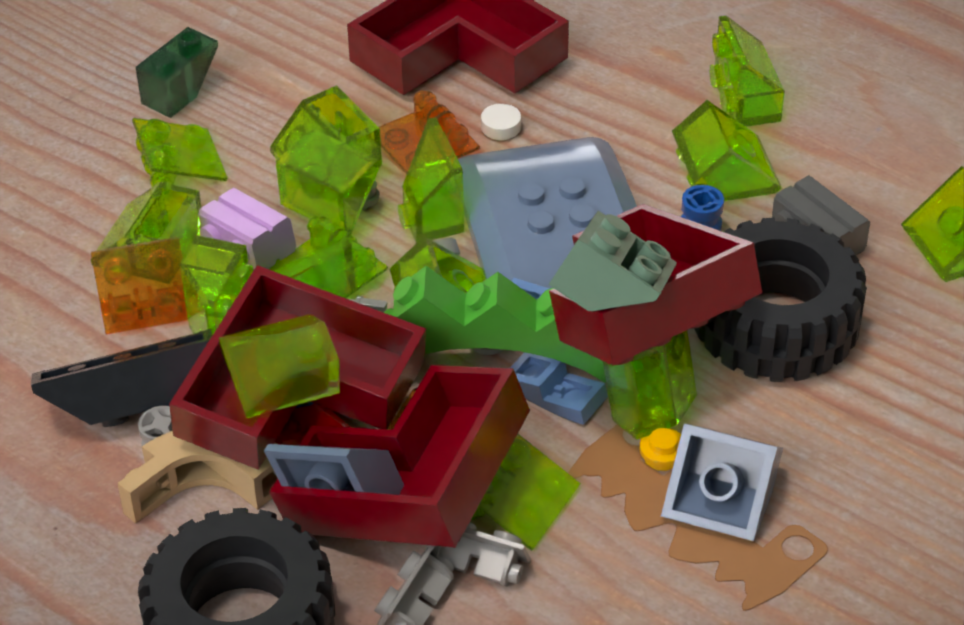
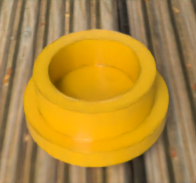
M666 427L653 428L644 433L640 439L639 449L646 464L658 471L673 469L681 434L674 429Z

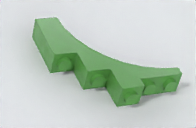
M425 266L413 276L405 277L398 283L393 293V309L389 308L384 311L386 314L426 328L425 354L445 350L475 348L521 351L552 358L579 368L611 387L645 366V351L635 355L634 359L626 364L613 366L561 342L549 290L554 288L547 289L536 300L499 272H496L484 282L476 283L465 294L428 266Z

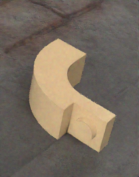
M173 431L143 445L142 451L145 463L139 468L131 470L117 484L123 513L134 523H137L175 494L188 488L203 485L227 488L237 493L258 510L272 499L269 491L278 478L267 457L260 469L257 470L174 437Z

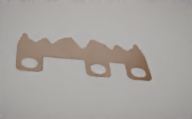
M639 413L628 415L587 447L565 478V480H573L583 475L590 477L600 476L601 496L603 498L625 493L624 512L629 525L634 531H642L663 524L674 523L676 525V532L668 550L669 557L695 564L719 562L715 573L716 581H744L745 593L747 596L742 603L743 611L750 610L783 593L823 558L828 551L825 542L800 525L787 526L762 547L755 541L661 517L672 470L664 476L640 460L643 458L640 454V445H632L623 437L624 429L631 424H643L650 429L659 427ZM791 536H801L812 543L814 550L809 558L794 560L783 552V542Z

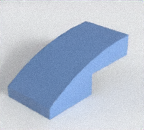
M524 352L510 367L514 369L526 399L549 412L582 425L588 421L608 397L605 383L567 373L565 363L552 358Z

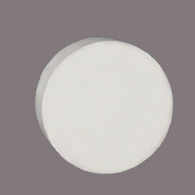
M509 104L488 106L481 114V130L487 137L494 140L511 139L521 130V114L517 108Z

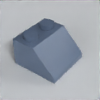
M684 423L661 517L755 541L773 492L783 447Z

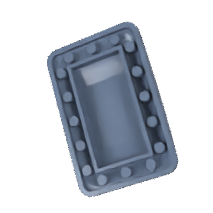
M585 137L471 154L459 158L453 165L454 182L484 280L499 272L510 281L513 278H517L543 287L553 288L548 284L573 248L572 236L584 231L597 211L604 215L612 214L617 216L637 207L612 147L608 142L597 137Z

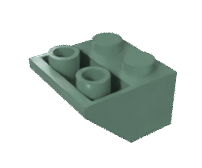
M597 211L548 285L587 311L654 302L661 294L677 262L670 258L669 252L660 244L650 240L645 242L630 232L629 225L621 218L612 214L604 215Z

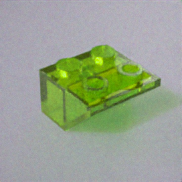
M727 15L719 16L718 32L712 35L715 64L710 65L709 75L712 87L718 88L720 92L723 112L729 113L735 128L781 122L785 90L763 43Z
M337 85L303 99L270 145L272 155L312 197L343 184L345 177L349 175H363L382 166L380 128Z
M159 182L126 205L91 257V264L170 284L200 236L201 225L198 217L199 209L202 207L200 191Z
M196 235L179 264L188 323L193 334L211 329L213 335L252 274L253 266L248 263L246 245Z
M688 330L673 336L672 340L665 345L651 347L635 355L634 359L626 364L613 366L602 361L612 420L636 440L649 436L658 428L668 429L677 426L697 396Z

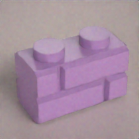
M234 187L219 196L218 201L213 200L199 209L200 236L204 244L211 250L218 248L227 253L231 260L239 266L245 264L255 269L258 265L269 269L276 264L277 259L281 261L295 252L297 245L291 219Z

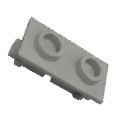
M469 522L456 548L435 546L430 553L436 559L442 557L449 560L453 564L454 570L464 573L468 569L472 556L479 558L473 574L476 577L504 586H508L510 582L514 584L519 583L523 573V565L517 564L518 560L526 563L531 561L526 547L521 544L522 540L519 537L499 530L494 531L493 536L476 531L477 527Z
M429 545L422 555L413 551L397 574L405 581L399 590L390 586L374 610L381 615L376 625H424L433 608L419 600V596L435 606L454 578L452 572L454 566L449 560L442 557L436 559L430 555L435 546Z

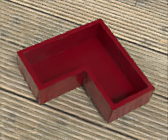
M386 0L347 24L350 62L402 95H405L457 60L464 62L515 94L568 58L569 20L534 0Z
M645 204L617 215V217L629 225L630 232L645 242L650 240L663 246L669 252L670 258L677 262L656 301L587 311L556 289L549 290L559 340L613 366L626 364L632 361L635 355L651 347L665 345L672 340L673 336L688 329L702 327L708 323L710 318L718 314L739 309L745 304V301L762 293L753 242ZM584 231L572 236L574 245Z
M257 265L169 403L173 436L259 470L267 457L264 452L268 444L275 443L301 398L379 429L387 430L425 362L426 328Z
M431 365L392 430L312 425L299 444L300 446L388 450L404 483V487L399 495L281 486L277 479L269 493L282 518L286 517L301 525L302 532L306 530L312 535L456 548L530 412L514 369Z

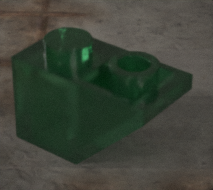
M187 27L138 64L135 69L141 104L172 118L197 98L218 49V40Z

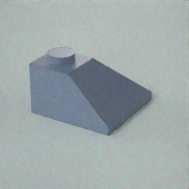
M268 444L264 450L281 486L399 495L404 487V483L388 450Z

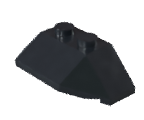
M208 329L58 368L32 373L31 388L33 394L89 425L102 423L103 427L117 426L127 422L130 415L145 412L157 406H169L174 395L211 339L212 331Z

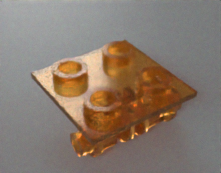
M421 90L415 94L413 98V113L369 130V134L410 178L480 149V146L469 135L468 129L463 124H459L456 121L455 115L445 105L439 104L436 96L430 91Z
M179 237L91 251L105 334L193 319Z

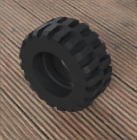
M775 217L762 218L759 223H753L749 220L740 223L736 230L731 228L725 230V233L754 243L762 293L787 294L801 299L804 303L777 305L753 297L745 301L741 308L725 311L710 318L706 325L694 328L698 338L704 342V347L714 358L720 356L721 363L731 370L735 371L736 368L744 371L745 376L757 379L758 375L770 377L771 382H783L784 378L791 377L794 378V381L805 380L810 377V373L815 372L818 376L832 369L833 363L837 365L849 355L850 349L856 345L859 338L867 290L864 268L851 248H844L845 243L842 239L833 233L830 235L825 234L822 227L812 223L810 226L802 225L799 220L787 218V222L775 221Z
M233 508V513L220 515L219 510L206 513L204 515L205 519L197 523L191 519L178 528L179 534L176 536L169 534L157 546L158 554L152 553L143 568L144 575L139 580V608L143 625H335L334 617L336 613L330 563L326 553L320 550L319 542L311 533L306 530L304 532L301 531V525L286 517L280 521L275 513L260 509L258 514L249 513L247 508ZM234 589H258L269 592L279 598L267 611L253 618L241 621H217L197 613L213 597Z

